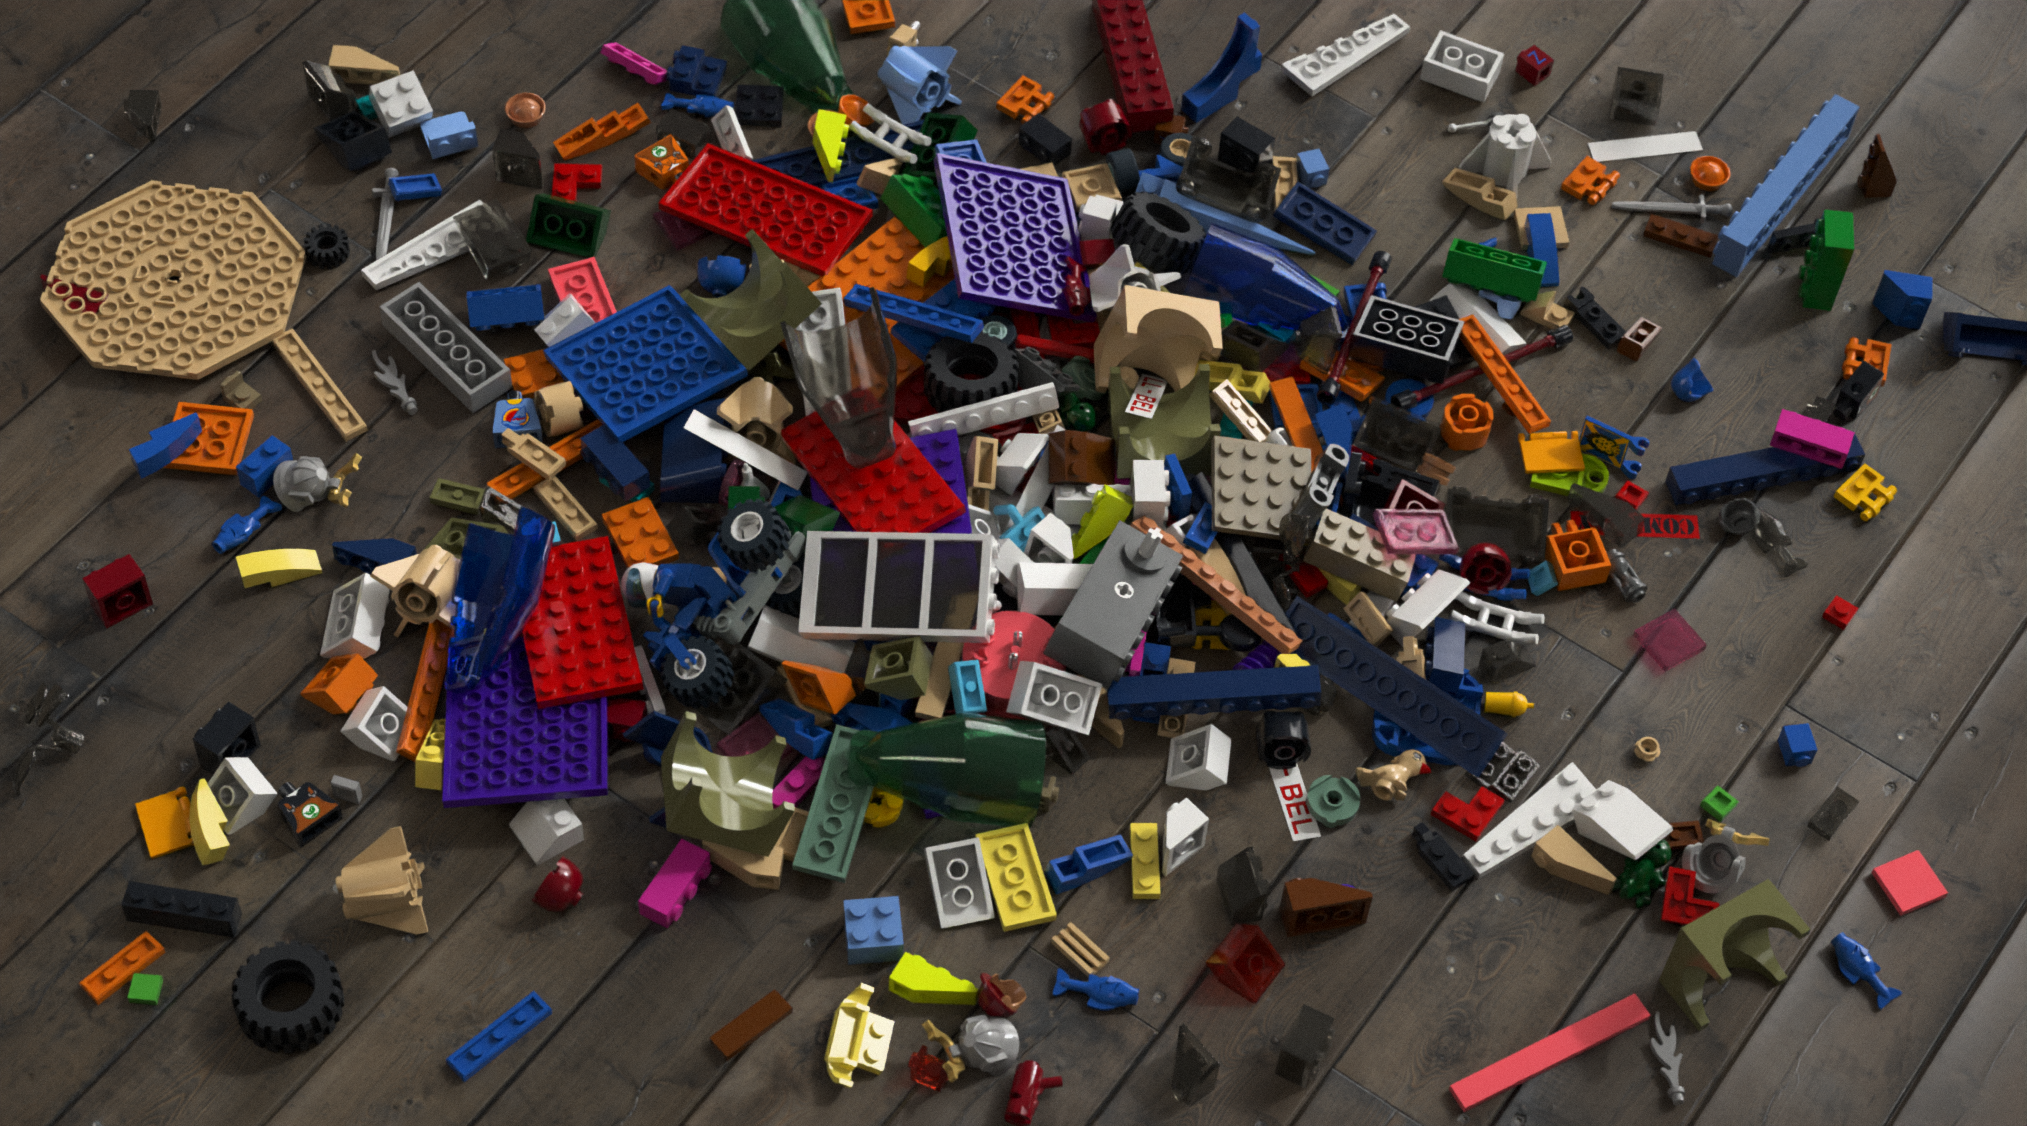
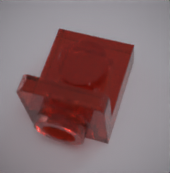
M922 1045L919 1052H913L908 1062L910 1079L941 1093L948 1079V1074L942 1066L946 1061L928 1054V1047Z

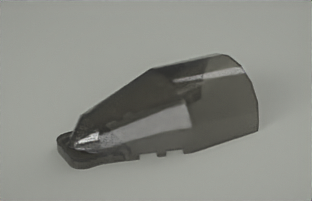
M874 287L869 288L873 301L869 309L859 318L845 325L828 330L809 332L796 330L785 321L780 322L799 389L841 444L847 462L852 467L858 469L888 459L894 454L896 449L893 433L898 363L877 291Z

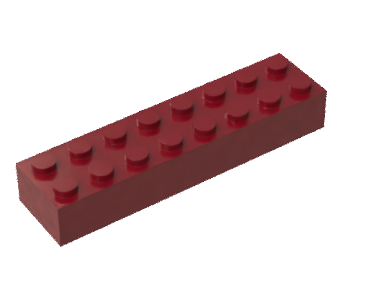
M1092 0V8L1117 100L1129 122L1132 132L1155 130L1157 122L1173 121L1174 107L1143 0Z

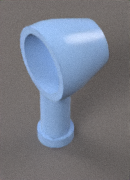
M1486 288L1479 291L1480 297L1497 303L1498 315L1502 318L1512 319L1520 308L1521 301L1516 296L1509 294L1507 296H1500Z

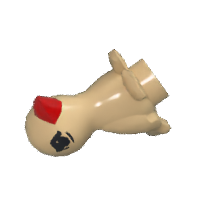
M1413 749L1406 750L1400 756L1394 757L1395 760H1391L1392 764L1381 766L1375 770L1357 767L1355 770L1360 786H1371L1374 794L1382 800H1391L1394 797L1397 801H1404L1406 798V793L1403 791H1407L1406 782L1409 778L1432 772L1426 763L1425 756L1420 751Z

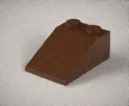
M1063 430L1049 433V484L1115 485V439L1082 431Z
M1315 878L1291 879L1284 884L1279 907L1287 937L1364 924L1367 921L1373 896L1372 892Z

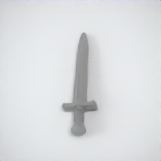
M388 168L384 172L386 176L385 189H372L374 198L382 197L376 261L387 255L395 202L388 181L389 178L399 176L398 171L394 168Z
M1703 195L1699 196L1698 204L1621 201L1613 202L1611 206L1614 209L1628 211L1700 215V223H1705L1706 214H1720L1729 217L1733 211L1729 203L1721 206L1705 205Z

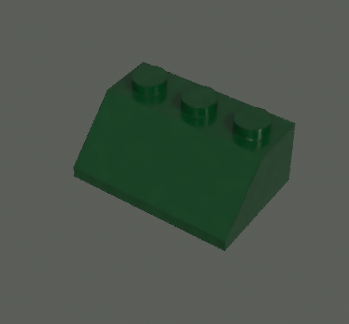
M927 113L919 133L930 137L931 144L925 146L914 143L910 153L917 156V161L914 164L906 162L901 174H908L912 177L926 176L934 182L933 184L939 190L933 160L936 156V144L974 140L978 129L963 115Z
M544 193L536 194L534 196L525 242L589 258L596 257L607 233L611 210Z
M802 495L774 507L788 526L791 538L797 531L803 533L806 538L807 531H832L840 512ZM823 542L822 552L827 542Z

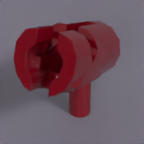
M1026 1060L1023 1063H1019L1016 1066L1010 1090V1100L1007 1103L1004 1117L1005 1121L1017 1126H1029L1040 1103L1037 1101L1038 1096L1042 1095L1045 1089L1063 1087L1062 1077L1043 1078V1069L1035 1061Z

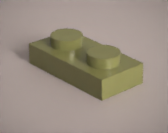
M438 478L430 495V504L479 515L487 497V490Z

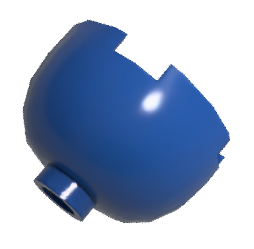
M719 255L717 260L707 261V257H703L698 261L697 276L699 283L706 291L713 293V296L716 298L733 292L744 282L746 264L740 265V259Z

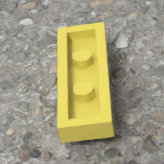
M1130 823V850L1133 854L1131 859L1133 899H1160L1157 823Z

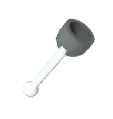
M1502 112L1492 113L1486 121L1462 125L1450 124L1448 131L1454 133L1459 129L1486 125L1490 128L1493 118L1503 114Z

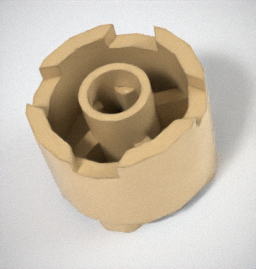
M570 381L547 386L534 392L535 408L540 409L543 419L539 422L547 437H555L583 428V421L579 414L580 411H583L582 401L579 396H574V389Z

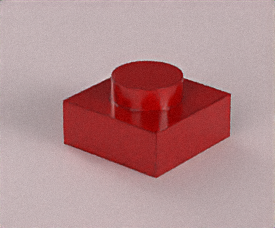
M1836 595L1824 611L1822 618L1845 630L1859 608Z

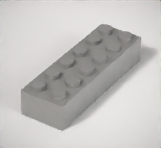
M420 282L379 306L383 326L472 413H475L513 388L510 369Z

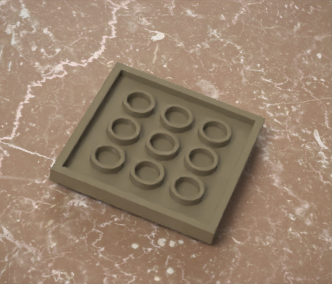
M1214 435L1211 440L1212 531L1308 544L1312 537V529L1306 530L1295 523L1291 518V514L1299 503L1311 475V449Z

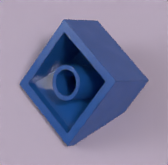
M1884 270L1872 304L1896 326L1920 329L1932 301L1933 277Z

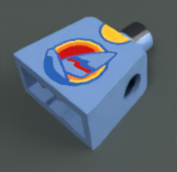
M510 391L507 394V400H500L496 403L493 424L495 448L507 447L502 443L503 439L501 436L507 428L519 436L528 433L543 443L541 425L533 400L531 398L522 399L520 391Z

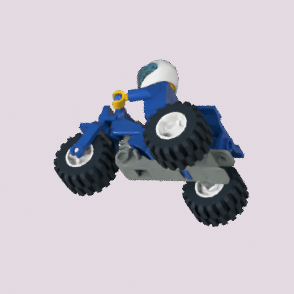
M748 499L744 504L739 502L734 509L730 508L727 510V516H722L720 520L722 525L718 526L716 535L709 543L708 551L725 575L726 583L712 567H702L701 565L691 563L660 564L659 566L645 562L637 563L630 566L622 577L621 588L630 606L648 609V614H652L654 625L660 630V633L646 631L643 635L649 643L647 647L655 653L650 663L660 673L665 687L680 704L682 703L687 708L692 706L693 709H700L701 705L707 708L710 707L711 702L716 704L720 701L718 698L721 695L725 696L727 694L726 688L732 685L730 678L734 677V672L731 669L733 666L729 658L713 640H707L705 635L708 638L712 636L713 639H716L718 636L727 644L739 643L764 605L800 619L805 554L803 552L806 549L807 538L799 531L791 538L788 526L776 509L767 501L764 503L761 499H756L753 502L752 499ZM821 571L817 608L824 605ZM665 603L678 607V612L672 624L663 618L662 606Z

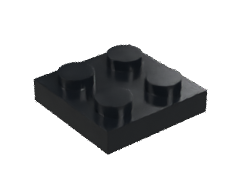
M738 84L735 115L739 125L782 127L784 86Z

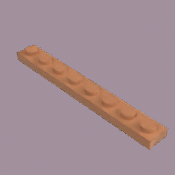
M1145 515L1133 521L1130 525L1144 534H1147L1150 528L1153 530L1156 527L1161 529L1154 520L1147 518ZM1161 529L1160 534L1163 535L1161 543L1183 555L1178 565L1183 567L1181 573L1282 654H1291L1298 649L1302 640L1291 629L1284 627L1271 613L1264 611L1252 598L1240 592L1232 582L1225 580L1216 573L1212 566L1206 565L1196 557L1193 551L1186 549L1177 542L1173 535Z

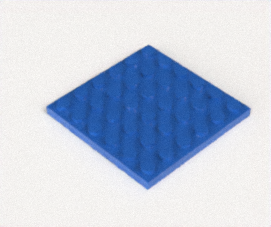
M671 285L543 350L544 356L566 382L570 381L572 383L574 392L603 425H606L618 442H624L748 376L747 369L718 339Z

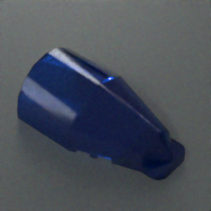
M1211 223L1185 288L1184 296L1219 302L1220 313H1232V318L1250 325L1258 326L1259 322L1272 325L1271 328L1273 330L1279 331L1280 327L1293 329V334L1320 339L1337 346H1342L1352 319L1344 314L1339 299L1280 249Z
M520 507L514 535L490 530L473 523L468 524L451 603L456 605L455 616L450 618V625L455 626L454 637L449 638L448 668L444 687L447 691L456 694L471 691L479 682L496 674L537 609L555 535V525L546 517L528 508Z

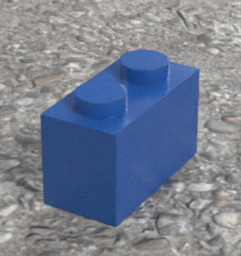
M272 435L236 466L240 485L259 498L274 485L273 477L277 466L284 461L293 460L291 448Z

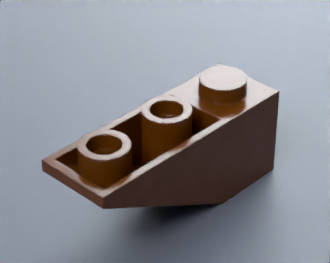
M1876 134L1873 143L1870 144L1868 157L1863 162L1861 175L1858 176V187L1862 189L1864 198L1891 197L1897 183L1891 161L1880 134Z

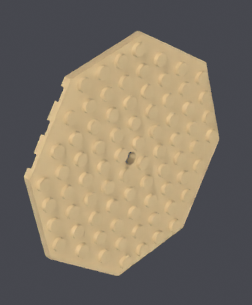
M151 180L67 222L64 229L65 235L63 241H60L56 252V261L49 272L47 284H52L54 278L63 281L55 283L52 289L47 285L45 292H42L40 302L45 311L94 368L199 380L284 334L306 260V252L253 192L243 191L242 194L229 193L228 189L209 187V190L196 189L195 185L176 183L175 186L162 185L161 181ZM172 276L180 277L179 282L177 280H169V278ZM70 283L76 284L79 287L89 288L86 295L92 302H100L106 298L107 294L109 295L105 302L100 305L97 314L90 311L82 313L85 308V301L81 297L73 296L65 302L62 300L69 297L72 293ZM61 285L69 287V291L65 294H58L55 292V289ZM92 290L104 293L100 298H92L89 295ZM75 300L82 302V306L78 309H71L68 306L70 302Z

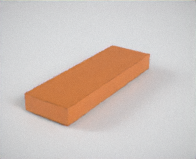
M146 930L79 983L80 987L99 1005L133 978L134 973L139 974L166 953L164 947Z

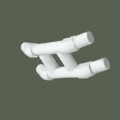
M869 103L864 107L863 111L881 124L877 132L873 134L855 121L849 126V129L855 132L861 139L877 146L902 162L914 164L917 161L915 154L901 149L908 139L919 145L929 146L931 144L930 137L911 130L889 118ZM890 129L900 134L893 144L883 140Z
M1463 591L1455 598L1462 602L1464 606L1475 611L1479 610L1477 621L1453 609L1450 611L1448 619L1465 623V630L1477 631L1517 645L1538 644V634L1512 631L1514 621L1524 625L1544 624V614H1533L1520 610L1515 611L1481 601L1482 599L1468 595ZM1489 614L1504 618L1502 628L1487 624Z

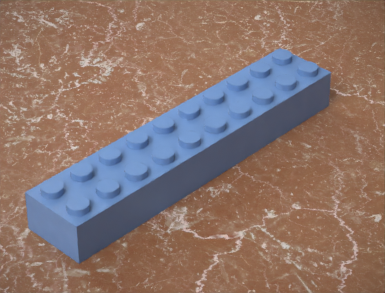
M1836 94L1830 101L1826 100L1823 103L1819 115L1814 114L1809 122V127H1804L1797 138L1798 141L1791 142L1786 155H1781L1777 160L1775 169H1770L1767 172L1763 184L1758 183L1752 193L1753 196L1751 198L1747 197L1743 202L1741 211H1736L1733 214L1729 226H1723L1718 234L1720 241L1713 250V254H1715L1713 265L1738 277L1772 232L1849 138L1860 108L1859 106Z

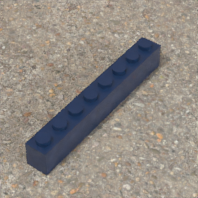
M1854 433L1842 469L1776 447H1770L1672 466L1669 469L1665 482L1676 505L1691 504L1699 500L1716 499L1724 495H1737L1745 491L1762 490L1775 485L1783 486L1791 482L1808 481L1811 478L1821 476L1829 477L1837 473L1854 472L1860 468L1865 452Z
M1318 665L1121 677L1118 683L1113 680L1109 689H1107L1109 719L1153 718L1164 715L1176 717L1182 714L1205 715L1213 712L1232 713L1234 711L1246 710L1257 712L1262 709L1285 710L1295 707L1312 708L1321 704Z

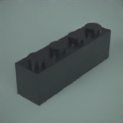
M129 881L121 903L125 918L130 922L235 938L242 916L237 897Z

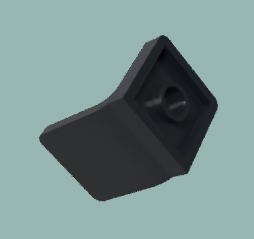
M1352 452L1344 489L1342 515L1350 518L1354 513L1376 526L1390 493L1375 491L1366 486V480L1361 478L1364 476L1366 462L1361 461L1362 453Z

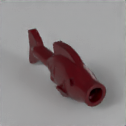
M1067 256L1064 261L1071 270V275L1068 274L1065 277L1066 284L1063 293L1070 314L1079 316L1083 314L1084 308L1091 301L1090 289L1085 287L1081 281V274L1087 267Z

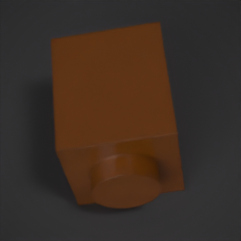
M1173 115V121L1157 122L1153 143L1161 144L1167 136L1173 133L1188 134L1189 127H1185L1186 117Z

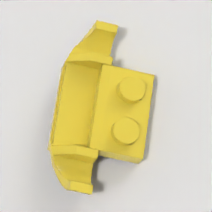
M863 983L848 995L835 1011L824 1057L827 1071L832 1081L846 1088H851L853 1085L851 1075L856 1067L877 1075L883 1072L894 1024L892 1020L869 1012L870 1007L867 1004L874 991V987Z

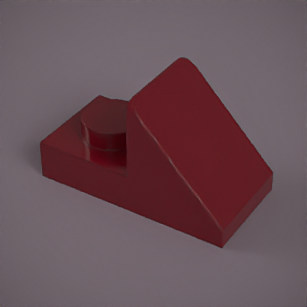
M1111 238L1079 241L1083 266L1097 269L1115 252L1114 241Z

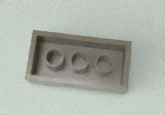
M1326 508L1313 528L1312 537L1308 543L1303 561L1397 602L1408 584L1418 548Z

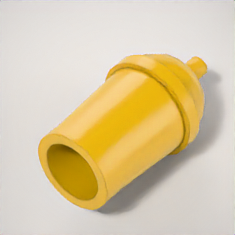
M1513 691V693H1485L1484 712L1509 715L1516 718V716L1523 715L1527 708L1534 709V703H1527L1526 697L1517 691Z

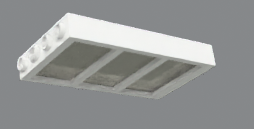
M807 531L798 632L804 639L896 641L920 636L924 642L990 643V635H994L995 621L991 617L992 609H996L997 597L996 594H993L994 584L998 583L999 574L998 568H995L996 558L999 559L1000 543H997L992 534Z

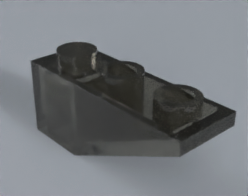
M1575 483L1571 485L1567 499L1571 506L1581 511L1587 517L1589 523L1597 526L1610 542H1614L1621 548L1642 533L1645 518L1628 502Z

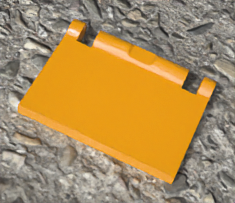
M1566 431L1529 434V441H1525L1524 433H1518V443L1526 474L1585 470L1578 431L1571 432V439H1567Z
M179 787L174 791L135 804L151 859L194 846L192 837L188 838V836H191L189 822L190 800L188 797H184L187 795L185 787Z

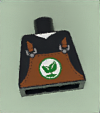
M1863 360L1841 388L1836 408L1833 410L1834 415L1840 420H1845L1848 416L1857 419L1876 399L1884 373Z
M286 782L278 790V793L283 798L278 802L280 815L300 848L343 819L340 805L311 782H306L297 789L291 782Z

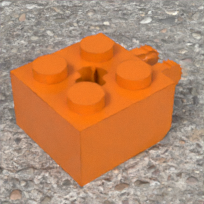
M1568 520L1566 522L1567 532L1563 533L1558 522L1552 523V535L1546 536L1542 552L1545 560L1553 565L1558 582L1557 590L1562 591L1606 583L1611 563L1597 528L1578 530L1575 522Z

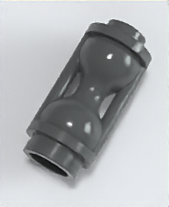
M1617 549L1608 551L1607 555L1611 563L1609 576L1623 594V598L1626 602L1632 601L1637 603L1646 596L1647 586L1639 579L1622 552H1619Z

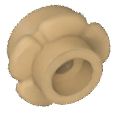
M1643 737L1635 744L1634 752L1636 756L1646 762L1654 761L1655 757L1657 758L1660 755L1659 743L1652 737Z

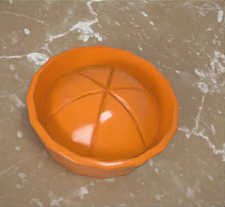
M848 94L842 96L839 102L838 113L846 115V125L850 126L855 121L866 128L875 121L863 111L864 107L868 104L866 100L856 95Z
M1714 156L1698 157L1690 166L1693 183L1699 189L1705 191L1720 189L1731 176L1728 165Z

